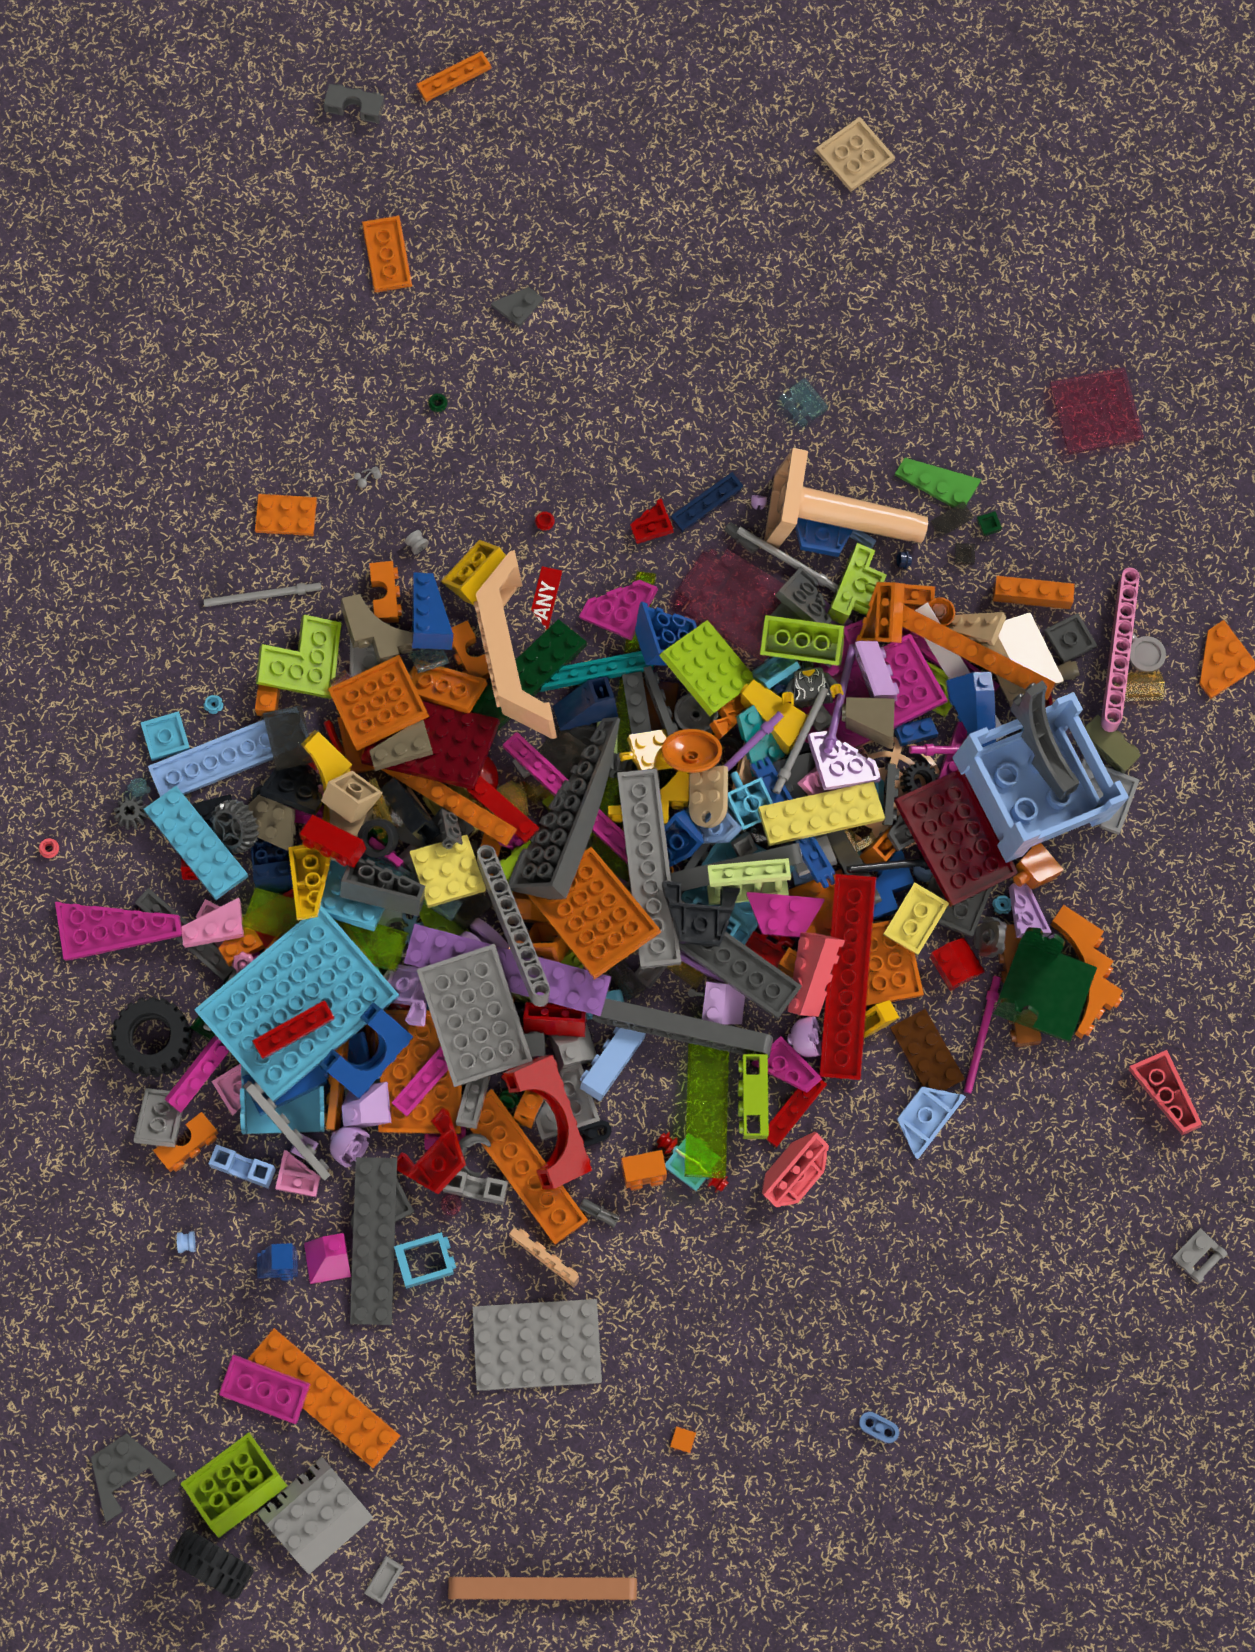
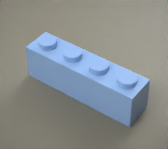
M616 1027L613 1031L615 1035L612 1040L607 1039L602 1047L604 1050L602 1054H597L591 1062L593 1067L590 1071L586 1070L581 1076L580 1081L582 1083L580 1089L601 1102L644 1040L646 1033Z

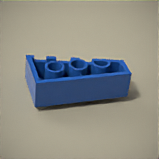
M413 572L412 648L452 650L453 632L434 574Z

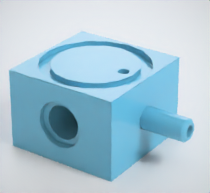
M735 771L730 776L736 789L728 792L727 809L741 826L742 830L761 822L758 812L760 806L773 804L762 778L743 785L738 772Z

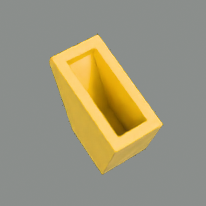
M890 1000L876 1004L866 1011L864 1038L887 1027L900 1018Z

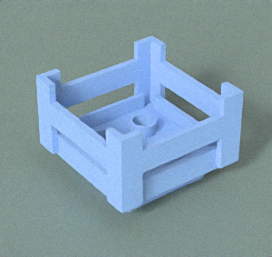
M1074 692L1056 699L1051 706L1046 707L1047 719L1055 742L1071 771L1080 782L1076 791L1060 800L1032 765L1035 755L1022 739V732L982 748V744L1022 729L1023 726L1018 719L988 730L986 727L969 734L952 757L960 774H965L1000 841L997 847L1006 863L1024 856L1030 847L1088 823L1094 827L1110 820L1129 799L1121 781L1113 783L1078 715L1082 712L1083 708ZM1068 728L1104 794L1101 798L1097 795L1065 733Z

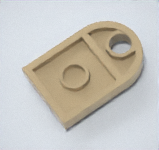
M724 765L712 767L703 772L690 773L689 814L692 821L704 828L716 827L725 818L728 808V767ZM708 813H711V819L706 823L705 817Z

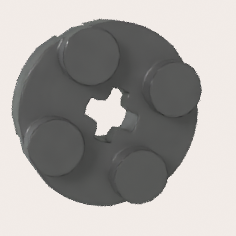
M985 917L981 920L983 921L981 926L976 927L974 946L975 949H979L980 953L978 954L980 956L992 958L997 954H1002L1005 950L1004 942L1007 925L998 918Z

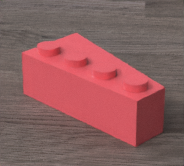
M800 932L793 980L802 987L788 1005V1012L803 1016L819 1017L827 994L825 991L826 985L829 982L831 983L833 977L830 974L833 964H837L839 959L837 955L838 949L843 947L845 940L822 934Z
M1167 1050L1129 1066V1071L1181 1135H1185L1202 1126L1200 1118Z

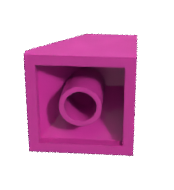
M344 1233L323 1236L304 1243L310 1284L351 1277Z

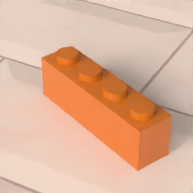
M996 576L993 588V601L1071 609L1074 600L1075 584Z

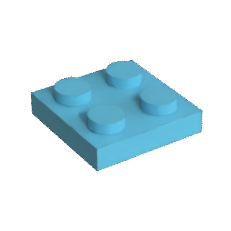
M179 711L141 722L152 761L190 749Z

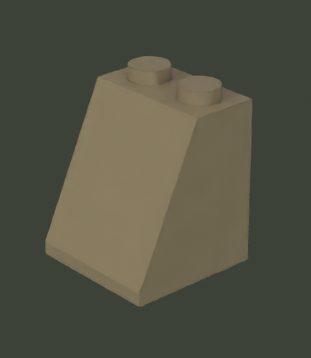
M846 697V704H842V722H846V729L884 747L893 749L895 699Z

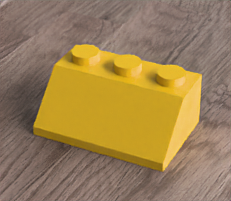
M478 540L441 582L463 601L474 605V602L477 601V591L506 555L500 547Z

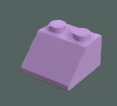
M706 979L702 1020L720 1024H742L745 996L726 982L721 983L716 980Z

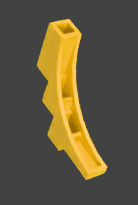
M314 730L301 743L319 771L323 792H325L329 781L350 772L351 769L349 768L352 764L318 731ZM324 804L322 820L330 823V808Z
M678 770L667 785L660 789L664 826L668 822L669 806L673 809H683L688 806L690 773ZM621 805L608 806L607 817L613 822H623Z

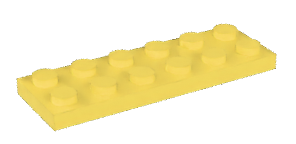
M874 781L764 805L758 808L769 846L876 823L885 819Z

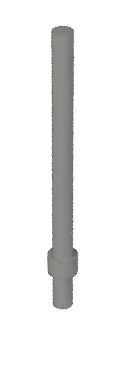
M740 526L737 534L798 570L802 567L816 579L818 585L822 587L824 585L836 593L838 585L827 579L828 576L823 573H817Z
M299 583L297 586L204 599V605L208 607L291 594L305 595L306 592L322 589L321 583L306 585L305 583Z
M821 687L789 757L777 775L778 780L772 790L776 794H780L785 782L791 776L790 771L829 691L825 687Z

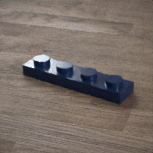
M731 472L672 514L670 519L683 533L742 491L744 486Z

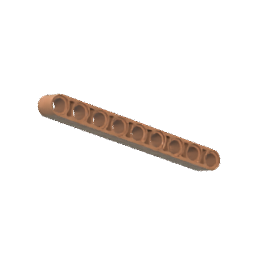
M448 1577V1599L637 1600V1578Z

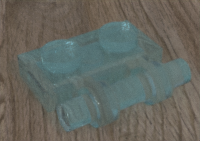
M805 378L790 388L789 392L793 396L788 398L785 394H782L779 397L784 409H788L793 415V420L802 427L808 424L804 418L805 416L809 415L814 420L828 410V405ZM798 402L803 409L799 411L794 404Z

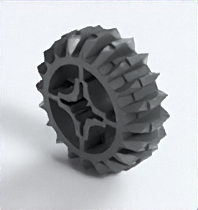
M236 799L226 800L217 805L215 810L211 812L212 818L210 821L213 824L210 828L213 829L217 837L233 854L247 851L258 841L257 835L260 833L256 830L259 827L255 822L257 818L253 817V811H249V805H244L243 801H237Z

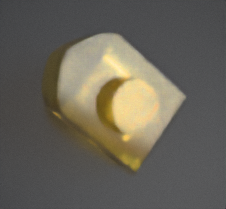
M523 782L524 790L534 804H537L543 798H548L552 794L542 784L533 789L528 783Z

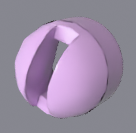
M752 495L751 505L754 509H757L758 505H760V510L766 506L767 497Z

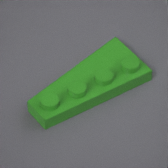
M904 458L895 473V476L960 512H963L982 480L908 458Z

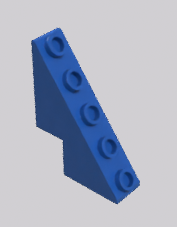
M900 850L898 852L895 851L888 860L899 861L906 859L903 851ZM909 868L880 870L877 873L879 878L876 881V889L882 902L874 905L873 921L895 914L898 911L893 893L909 889L913 886L914 881Z

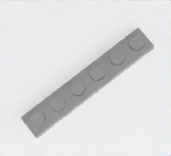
M250 1081L246 1082L243 1088H245L316 1173L325 1181L330 1176L327 1171L329 1169L328 1165L322 1159L319 1161L314 1156L316 1151L310 1144L304 1145L301 1141L303 1136L296 1128L292 1131L288 1126L290 1121L283 1113L279 1115L274 1110L277 1108L275 1103L270 1098L266 1100L262 1096L263 1089L257 1083L253 1085Z

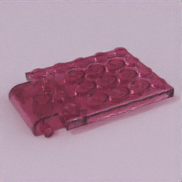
M711 549L709 553L703 551L675 591V595L678 596L675 603L679 606H682L685 601L690 603L685 610L687 616L700 624L708 620L721 637L766 664L770 656L760 655L765 615L770 616L781 604L775 595L784 584L726 549L720 560L715 557L717 552L714 549Z

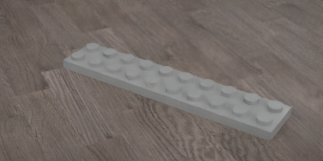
M657 769L617 773L631 895L661 931L660 934L638 949L640 969L680 965L679 941L662 889V882L671 881L658 771Z

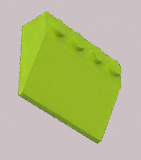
M247 1433L180 1483L218 1538L287 1487V1484L250 1433Z

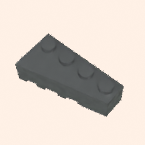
M360 858L354 868L347 865L341 880L340 897L419 917L424 903V885L403 875L399 877L388 868L382 869L369 859L365 861Z

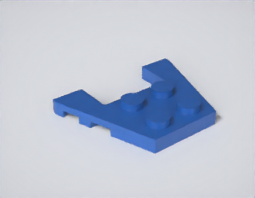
M798 518L797 525L795 526L800 550L839 557L853 529Z

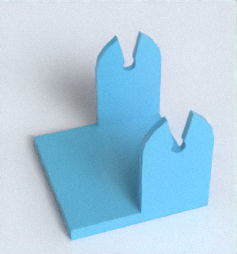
M241 1065L240 1124L242 1134L282 1133L267 1114L259 1115L251 1096L243 1088L242 1076L249 1075V1073ZM319 1086L318 1089L275 1109L279 1115L283 1113L290 1121L288 1126L292 1131L296 1128L299 1133L325 1132L324 1086Z

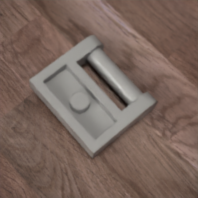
M1200 1228L1172 1259L1200 1284L1209 1270L1221 1258L1224 1259L1228 1253ZM1211 1248L1215 1253L1198 1271L1192 1268Z

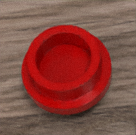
M541 512L535 518L537 528L542 531H548L554 526V516L549 512Z

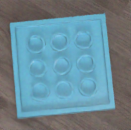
M331 860L321 901L322 907L334 920L375 931L385 908L340 897L341 880L347 866H342L338 862ZM373 861L376 866L382 869L388 868L393 871V874L401 876V872L396 867Z

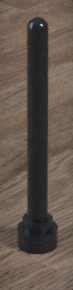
M921 856L919 859L849 865L846 871L848 873H860L910 867H921L925 870H930L924 857Z

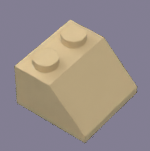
M350 771L328 782L321 801L328 808L341 815L346 821L353 823L366 815L381 797L382 792L355 772Z

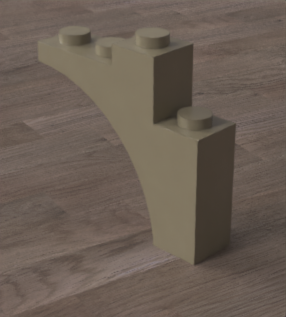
M361 594L341 599L340 606L353 648H366L372 644L378 665L398 656L400 652L401 654L411 652L412 649H417L412 648V632L394 628L381 621L369 610Z

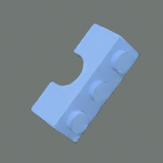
M217 1144L208 1163L211 1168L268 1189L276 1171L274 1165L257 1159L246 1158L233 1150Z

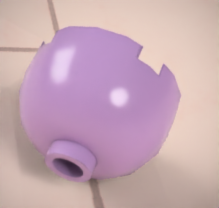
M816 1017L799 1019L792 1026L791 1034H788L789 1045L793 1046L794 1050L801 1056L816 1057L821 1055L822 1041L819 1042L818 1031H821Z
M356 1126L342 1127L334 1131L330 1142L332 1157L342 1166L351 1167L352 1165L349 1163L353 1160L356 1162V1157H362L367 1150L369 1142L366 1139L367 1137L370 1138V1135Z

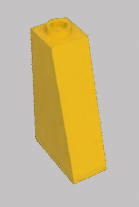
M753 679L749 685L745 684L742 688L740 703L746 709L754 705L764 722H768L778 711L784 716L773 727L774 730L771 734L781 750L788 755L808 715L789 702L782 705V698Z

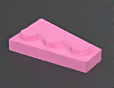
M241 1064L211 1081L232 1116L241 1108Z

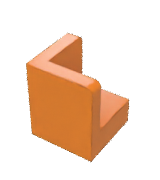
M789 947L778 965V969L791 978L794 975L797 952Z

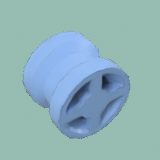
M190 1231L188 1234L177 1232L178 1253H183L187 1250L190 1252L196 1251L194 1231Z

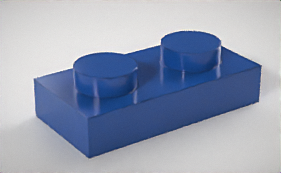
M931 717L906 723L894 729L900 747L937 738L938 731Z

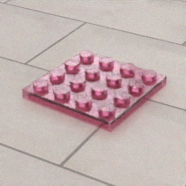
M1125 367L1050 382V389L1068 455L1144 439Z

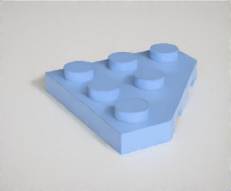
M728 809L725 818L716 827L704 828L700 826L704 843H728L742 830ZM711 813L706 815V823L710 821Z

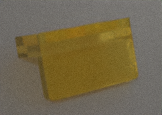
M1161 672L1128 673L1124 701L1164 700L1165 682Z
M852 828L844 831L856 852L871 845L876 839L873 832L858 839Z

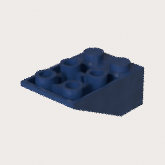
M607 676L586 681L553 705L560 731L582 725H590L602 721L603 718L618 717L615 698Z
M257 837L258 841L251 848L253 879L257 896L290 891L293 889L289 851Z

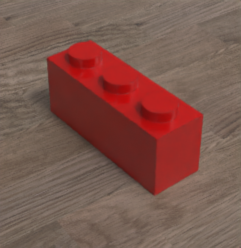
M313 814L299 833L303 841L302 844L309 849L314 848L324 857H332L345 867L348 865L354 868L366 850L362 839Z
M525 1002L523 1017L524 1033L537 1031L544 1033V1035L585 1037L587 1013L557 1004H546L545 1006L538 1007L531 1002Z

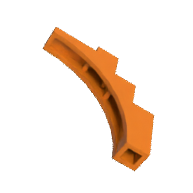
M1063 905L1050 925L1066 938L1074 948L1080 961L1097 967L1086 998V1007L1082 1021L1075 1032V1035L1082 1039L1084 1034L1089 1036L1095 1027L1092 1025L1094 1019L1099 1020L1105 1012V1009L1102 1007L1109 1011L1113 1006L1115 1008L1118 1007L1123 999L1120 996L1123 990L1105 979L1108 978L1114 969L1111 967L1113 960L1095 949H1098L1104 940L1101 937L1104 931Z

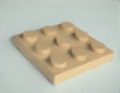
M861 117L816 147V153L850 192L895 161V156Z

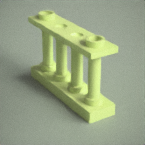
M789 858L708 865L709 885H707L709 905L720 904V888L722 886L740 888V893L735 903L749 902L746 892L789 895L787 880H791Z

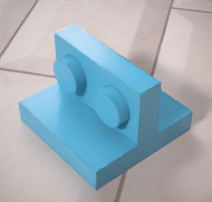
M772 657L753 670L752 674L755 681L770 690L777 683L787 686L790 679L794 678V673L800 666L794 659Z

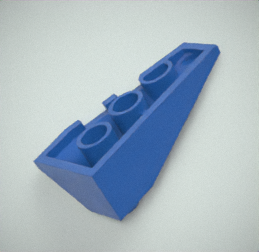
M972 672L946 681L949 701L952 706L954 705L959 721L964 724L967 730V737L969 734L986 727L988 730L996 728L995 697L991 672ZM996 739L982 744V748L995 743Z
M686 810L676 813L664 826L669 867L692 856L704 843L700 826L692 821L690 814Z

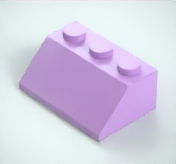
M878 641L855 642V656L870 698H887L897 701L899 689L897 683H893L890 677L893 676L890 665L885 663L886 653L884 648L879 647Z

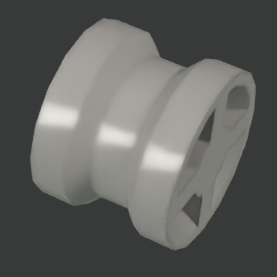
M420 530L412 532L404 541L407 546L412 548L413 554L420 553L429 545V541L422 537Z

